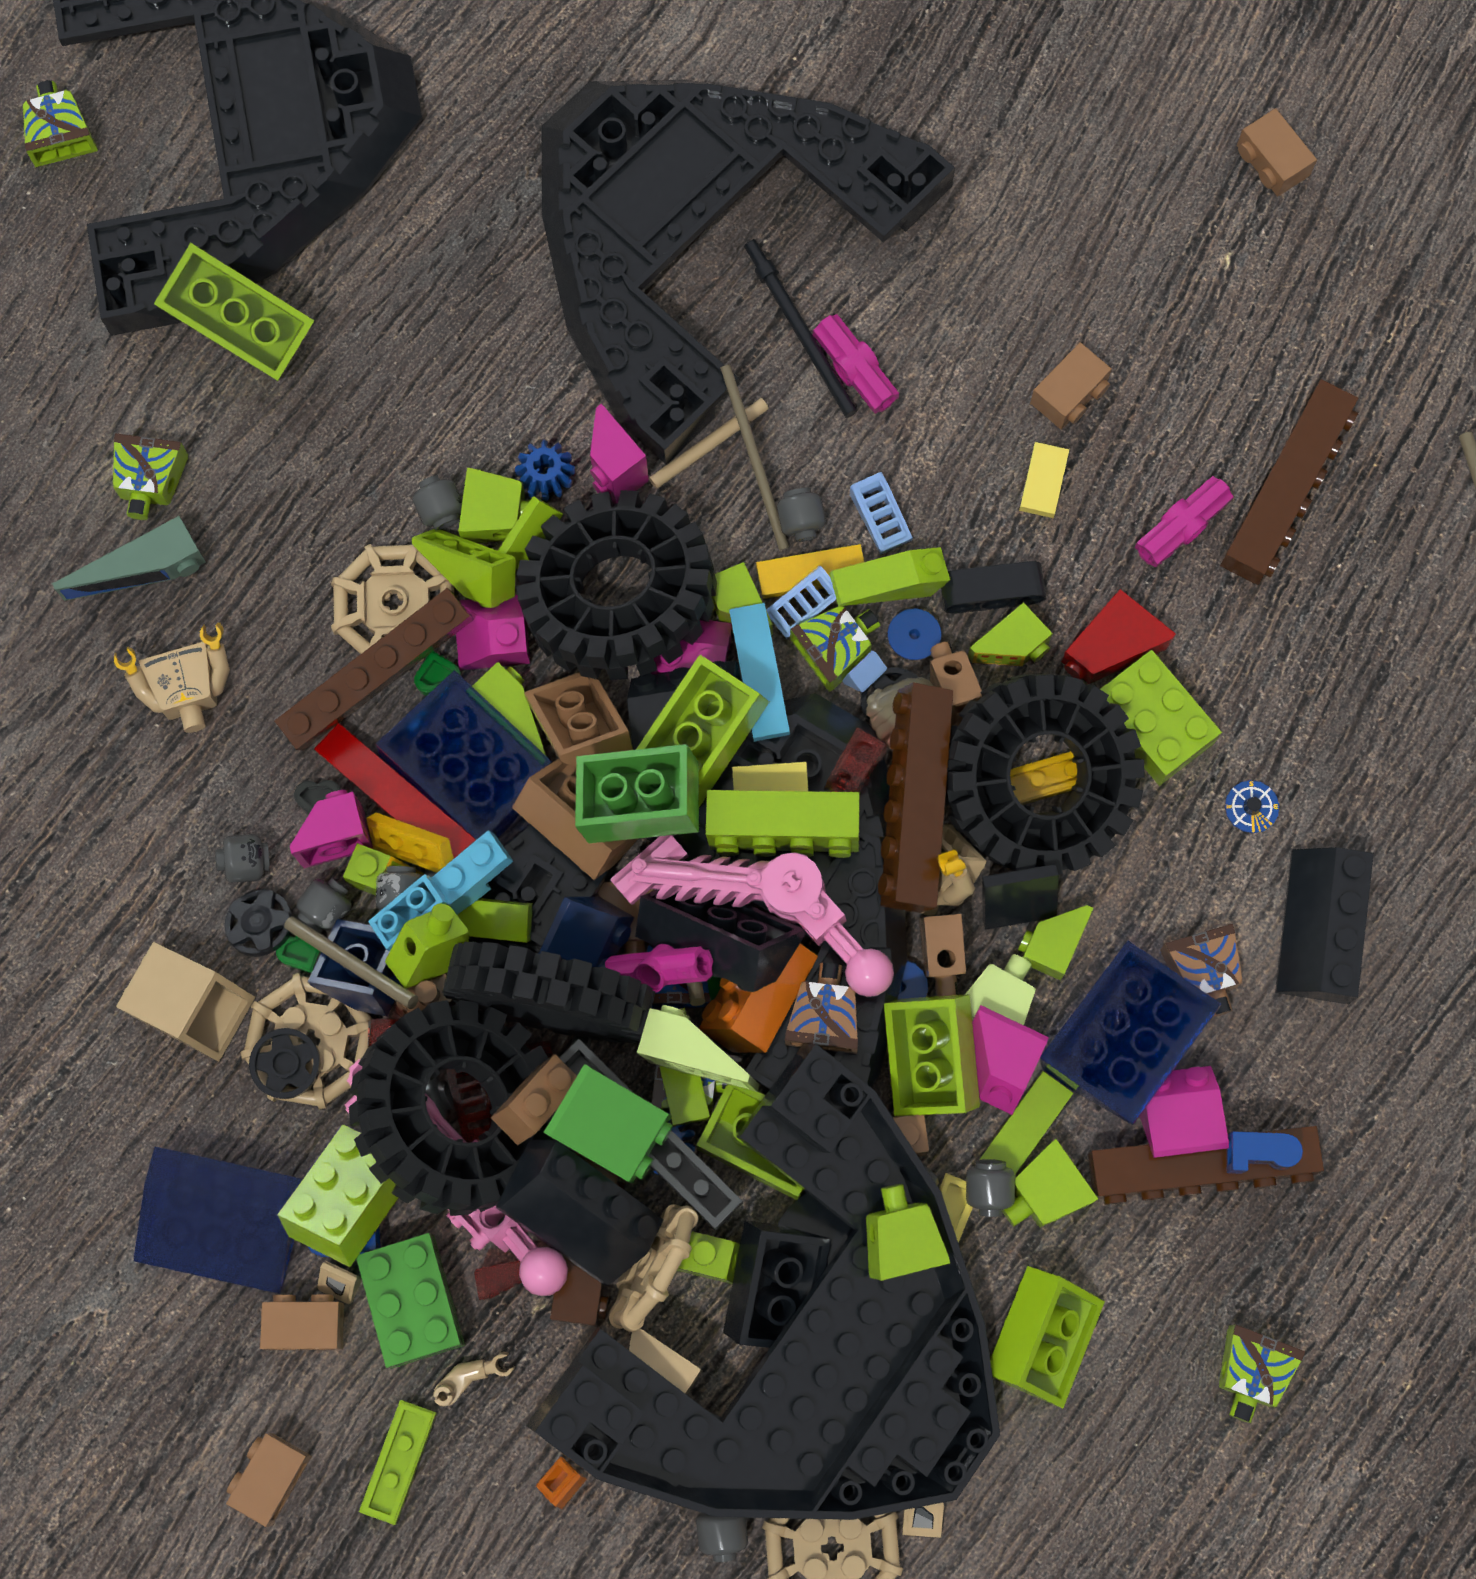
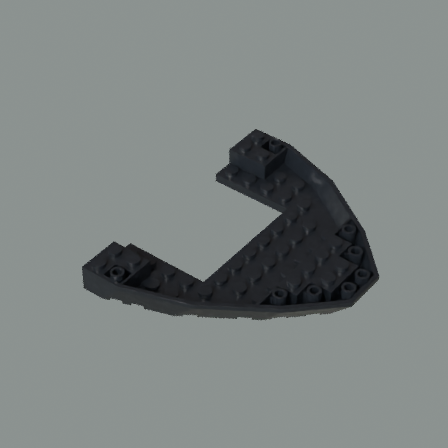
M53 0L58 38L62 46L194 22L196 26L224 199L87 224L100 317L111 336L181 323L180 320L155 306L154 302L190 243L255 284L277 273L368 192L423 120L411 56L337 10L312 0Z
M685 79L589 81L542 125V219L567 331L616 420L667 465L715 418V406L729 394L720 367L725 365L642 290L779 158L785 156L883 243L899 227L906 232L952 187L955 167L930 145L903 136L895 130L882 127L867 118L832 103ZM734 374L736 384L738 385L739 377Z
M813 693L784 700L790 735L754 742L751 729L711 790H734L732 767L806 762L808 792H839L829 786L830 783L835 784L846 792H856L857 789L859 790L863 780L861 783L860 781L857 782L854 791L851 790V787L855 783H851L848 787L839 782L841 778L838 776L844 778L851 764L846 766L845 770L841 769L839 771L843 773L836 775L841 764L849 754L870 766L869 772H866L865 782L859 791V852H851L850 857L836 858L830 857L829 852L814 851V856L808 858L816 864L821 872L826 894L845 914L847 922L843 924V927L863 949L879 950L887 955L893 964V980L886 991L878 996L871 997L859 995L855 992L857 1054L825 1050L872 1088L881 1073L887 1047L884 1003L898 999L907 961L905 910L881 907V895L878 893V882L883 874L884 858L881 856V845L886 837L887 822L884 820V809L889 801L890 786L887 784L888 771L881 742L877 737L876 731L869 724L822 696ZM864 764L857 766L852 777L854 775H859V772L863 769L862 766ZM858 777L850 779L853 782L859 780ZM707 797L699 807V832L672 835L689 855L684 860L688 862L701 855H712L710 862L720 857H731L729 864L739 859H750L747 866L749 867L758 861H771L781 854L791 853V851H776L775 856L768 857L754 855V850H739V855L735 856L716 854V850H710L706 837ZM528 824L503 845L513 862L488 882L491 890L481 898L533 904L530 941L542 947L564 897H595L613 867L593 880L536 828ZM648 837L646 839L654 842L658 837ZM754 900L750 902L768 914L777 917L773 912L770 913L764 901ZM791 923L797 927L802 928L798 923ZM805 931L804 936H806V937H808L809 939L813 940V939L807 934V932ZM824 941L820 944L822 948L817 955L818 958L805 981L818 983L820 963H834L842 965L840 986L850 987L845 975L847 964ZM796 998L767 1052L756 1053L745 1070L756 1082L769 1090L801 1048L785 1044V1034Z
M803 1044L736 1137L854 1230L720 1420L597 1327L526 1425L597 1480L713 1517L854 1520L957 1500L1000 1436L986 1326L941 1191L876 1091L817 1044ZM903 1184L907 1204L924 1203L929 1206L948 1253L950 1264L882 1281L873 1279L869 1276L866 1217L870 1213L885 1210L881 1188Z

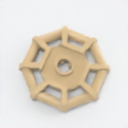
M371 544L364 546L365 550L338 577H333L331 586L333 587L334 623L331 625L332 631L335 635H340L360 654L430 601V592L440 590L441 593L448 587L454 593V586L413 545L373 547ZM404 559L403 566H382L380 560ZM418 563L433 577L426 582L422 578L420 579L413 571L415 565ZM371 565L374 569L371 577L360 585L355 583L354 581ZM348 594L357 595V612L348 615ZM393 594H397L398 599L403 601L402 605L398 606L396 610H390L389 606H384V602L389 601ZM360 623L367 626L370 632L374 634L371 642L369 643L353 628Z
M296 973L293 974L292 979L260 1001L252 1003L250 1007L253 1010L245 1048L240 1053L242 1060H246L249 1065L253 1047L263 1035L266 1019L275 1024L274 1030L290 1028L298 1030L305 1035H308L310 1031H314L315 1037L320 1039L319 1046L316 1045L320 1054L321 1064L319 1075L313 1084V1090H308L302 1095L291 1099H278L267 1095V1098L273 1102L283 1100L318 1106L320 1110L327 1108L328 1103L351 1088V1085L347 1082L350 1075L349 1068L358 1059L361 1060L367 1048L370 1047L368 1045V1021L371 1020V1023H376L377 1025L378 1021H373L367 1012L357 1011L345 1005L357 1022L356 1025L347 1028L337 1014L338 1009L343 1003L334 998H331L328 1006L308 1003L307 992L327 994L310 986L308 983L310 977ZM296 995L298 1004L295 1007L288 1008L280 1017L272 1011L284 1001ZM371 1024L372 1032H376V1029H374V1026ZM289 1035L294 1046L303 1044L300 1038ZM350 1037H359L353 1063L346 1059ZM272 1041L271 1045L263 1046L260 1053L271 1051ZM313 1059L306 1064L309 1074H311L313 1069ZM340 1066L348 1071L325 1087L323 1078L327 1076V1073ZM257 1070L260 1080L266 1086L267 1073ZM288 1084L282 1092L293 1091L297 1088L291 1087Z
M672 1204L664 1209L661 1218L664 1220L649 1252L619 1277L616 1284L619 1289L617 1299L609 1312L610 1323L615 1328H624L629 1332L637 1331L643 1326L645 1317L659 1301L664 1302L669 1295L667 1288L682 1260L688 1258L692 1250L689 1245L692 1229L698 1222V1215L693 1207Z
M896 1512L875 1515L876 1519L867 1525L859 1519H805L795 1531L785 1526L789 1521L788 1518H770L768 1521H764L762 1529L765 1530L768 1578L766 1579H789L798 1571L806 1579H859L864 1575L869 1566L880 1570L875 1579H895L898 1575L901 1576L903 1568L900 1567L896 1520L899 1517ZM880 1529L882 1530L884 1560L872 1557L870 1533ZM831 1536L835 1537L837 1543L844 1546V1550L837 1553V1559L830 1560L828 1553H822L821 1545H826L828 1537ZM781 1537L793 1539L795 1563L783 1567Z

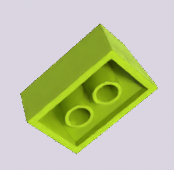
M727 1084L696 1145L697 1150L798 1200L803 1189L736 1137L766 1095Z
M1027 1266L995 1349L990 1357L992 1377L1063 1409L1105 1301L1060 1276Z

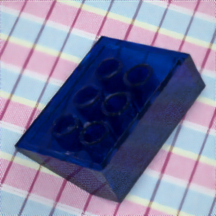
M455 670L376 743L379 757L476 840L488 830L499 838L519 816V813L512 807L527 780L552 763L548 757Z
M1127 941L1040 1057L1041 1068L1074 1092L1133 1125L1221 1007V1003L1130 941Z
M155 1146L144 1184L133 1261L281 1294L294 1239L288 1236L277 1214L303 1179Z

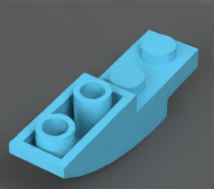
M488 830L433 877L426 874L421 876L368 922L386 950L390 951L403 925L408 920L431 912L433 906L440 903L450 906L456 914H459L491 890L488 882L509 866L513 860L497 836Z

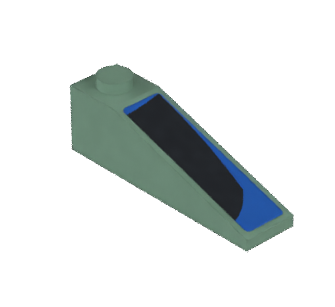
M177 516L52 583L62 599L66 601L173 580L180 576L186 577L195 573L200 565L206 563L186 525L180 516Z

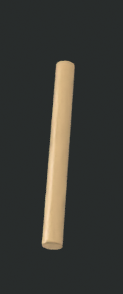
M762 398L745 409L749 423L769 409ZM736 416L650 476L651 484L658 489L738 432L740 427Z

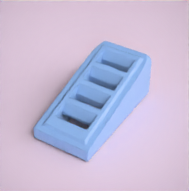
M882 472L851 485L850 497L881 555L912 541L913 537ZM876 490L879 491V493H877V494H875V495H872V496H870V497H868V498H866V499H864V497H863V496L868 495V494H870V493H872V492H874V491H876ZM884 501L886 506L870 512V507ZM891 514L893 519L878 526L876 525L875 521ZM895 527L900 531L885 539L881 536L882 533Z
M818 566L766 609L771 621L786 639L790 637V629L814 618L836 600L830 576L821 566ZM817 579L829 595L823 598L812 585L814 580ZM804 588L818 603L813 608L800 593ZM793 597L806 611L802 617L789 603V600ZM783 606L795 622L791 626L777 611L780 607Z

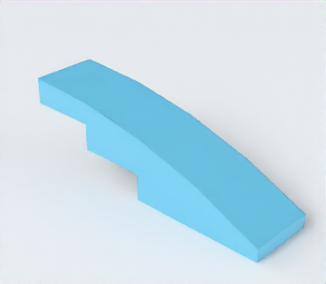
M765 603L729 609L742 681L770 701L752 728L754 742L790 735Z

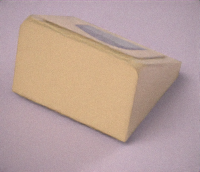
M326 1261L320 1267L317 1287L321 1292L334 1295V1298L351 1304L362 1283V1279L360 1276Z
M944 1503L903 1510L902 1535L941 1538Z

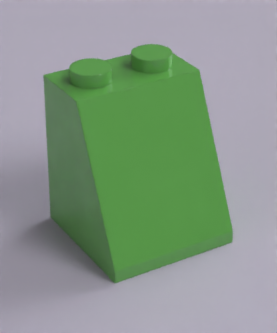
M584 1064L544 1133L624 1180L633 1183L636 1177L642 1180L652 1165L653 1159L648 1156L655 1144L657 1143L662 1146L673 1128V1125L668 1123L672 1115Z

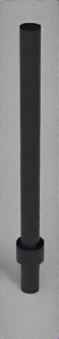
M755 239L750 240L744 245V248L756 266L754 270L761 283H766L845 418L853 416L857 412L855 405L779 280L778 269L772 260L766 258Z

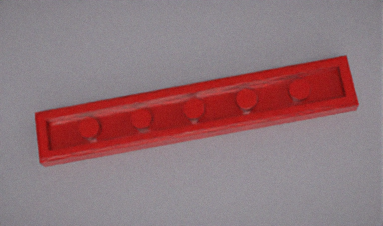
M338 723L314 748L317 754L393 819L449 838L453 859L476 841L474 837L341 724Z

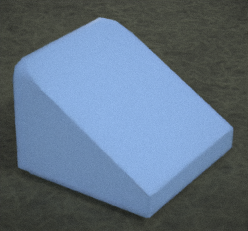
M871 651L842 681L845 685L864 692L886 671L887 667L877 653Z

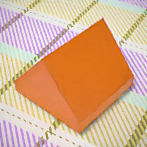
M561 1456L537 1483L536 1487L555 1507L562 1509L587 1479Z

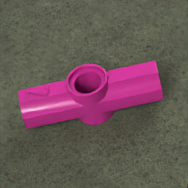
M838 314L829 315L813 330V336L833 360V366L841 380L847 386L853 385L874 414L889 408L899 398V392L879 368V362L872 349L864 341L859 342Z
M1212 476L1186 500L1182 498L1177 501L1162 516L1161 522L1136 543L1135 548L1139 556L1148 565L1156 568L1182 544L1186 546L1191 543L1207 527L1208 522L1233 500L1234 496L1229 486L1222 479Z
M660 944L651 952L611 956L606 960L605 967L620 972L622 976L633 977L641 981V984L649 985L656 993L665 985L707 981L713 974L712 964L714 960L710 951L704 950L701 946L674 949L667 944Z

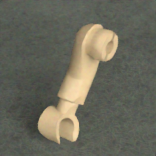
M505 1351L500 1352L490 1361L481 1359L456 1365L435 1387L433 1392L435 1403L443 1407L452 1405L472 1381L488 1378L489 1374L495 1373L499 1376H508L514 1371L515 1366L509 1370H502L498 1365V1360L509 1353Z

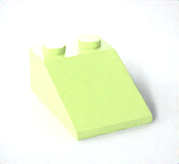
M662 1005L661 1011L649 1009L637 1053L645 1060L655 1065L758 1092L759 1084L689 1020L690 1017L684 1015L683 1010L667 1005Z

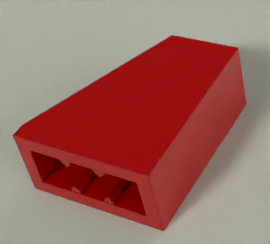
M1120 589L1065 651L1061 662L1065 664V670L1073 678L1083 679L1088 684H1091L1131 666L1150 650H1153L1155 654L1166 650L1171 645L1176 633Z

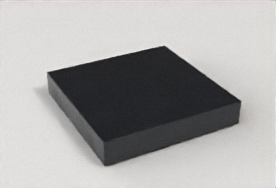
M1056 865L982 877V908L985 930L1040 921L1057 916L1059 874Z

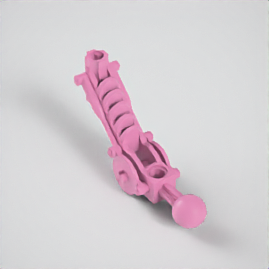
M672 835L659 836L610 879L631 905L637 902L640 896L645 895L650 889L659 890L656 899H666L676 893L675 901H685L697 895L694 903H704L716 897L713 905H723L735 899L732 907H742L754 900L764 901L770 913L773 912L777 917L786 922L798 923L818 946L826 941L847 964L845 969L846 981L857 994L866 997L878 996L886 991L892 983L894 971L890 959L879 950L863 949L843 927V924L847 922L845 914L826 894L821 872L807 855L796 852L781 854L771 861H758L749 867L747 866L750 859H739L729 864L731 857H720L710 862L712 855H701L688 862L684 861L689 856Z
M360 1059L349 1068L350 1075L347 1082L350 1085L352 1084L353 1076L362 1069V1066L358 1064ZM425 1093V1096L428 1097L425 1102L426 1109L433 1124L438 1126L437 1129L455 1141L463 1139L442 1117L435 1102ZM354 1095L346 1104H344L346 1107L345 1110L348 1113L349 1106L352 1105L355 1101H357L356 1095ZM496 1206L482 1212L477 1209L469 1215L450 1216V1212L446 1215L458 1229L463 1225L473 1237L470 1239V1245L475 1250L478 1249L480 1251L490 1241L505 1253L510 1249L520 1261L519 1276L523 1286L531 1294L551 1296L559 1291L567 1281L568 1267L563 1255L553 1248L538 1247L527 1234L528 1230L502 1213ZM505 1216L502 1223L498 1225L499 1220Z

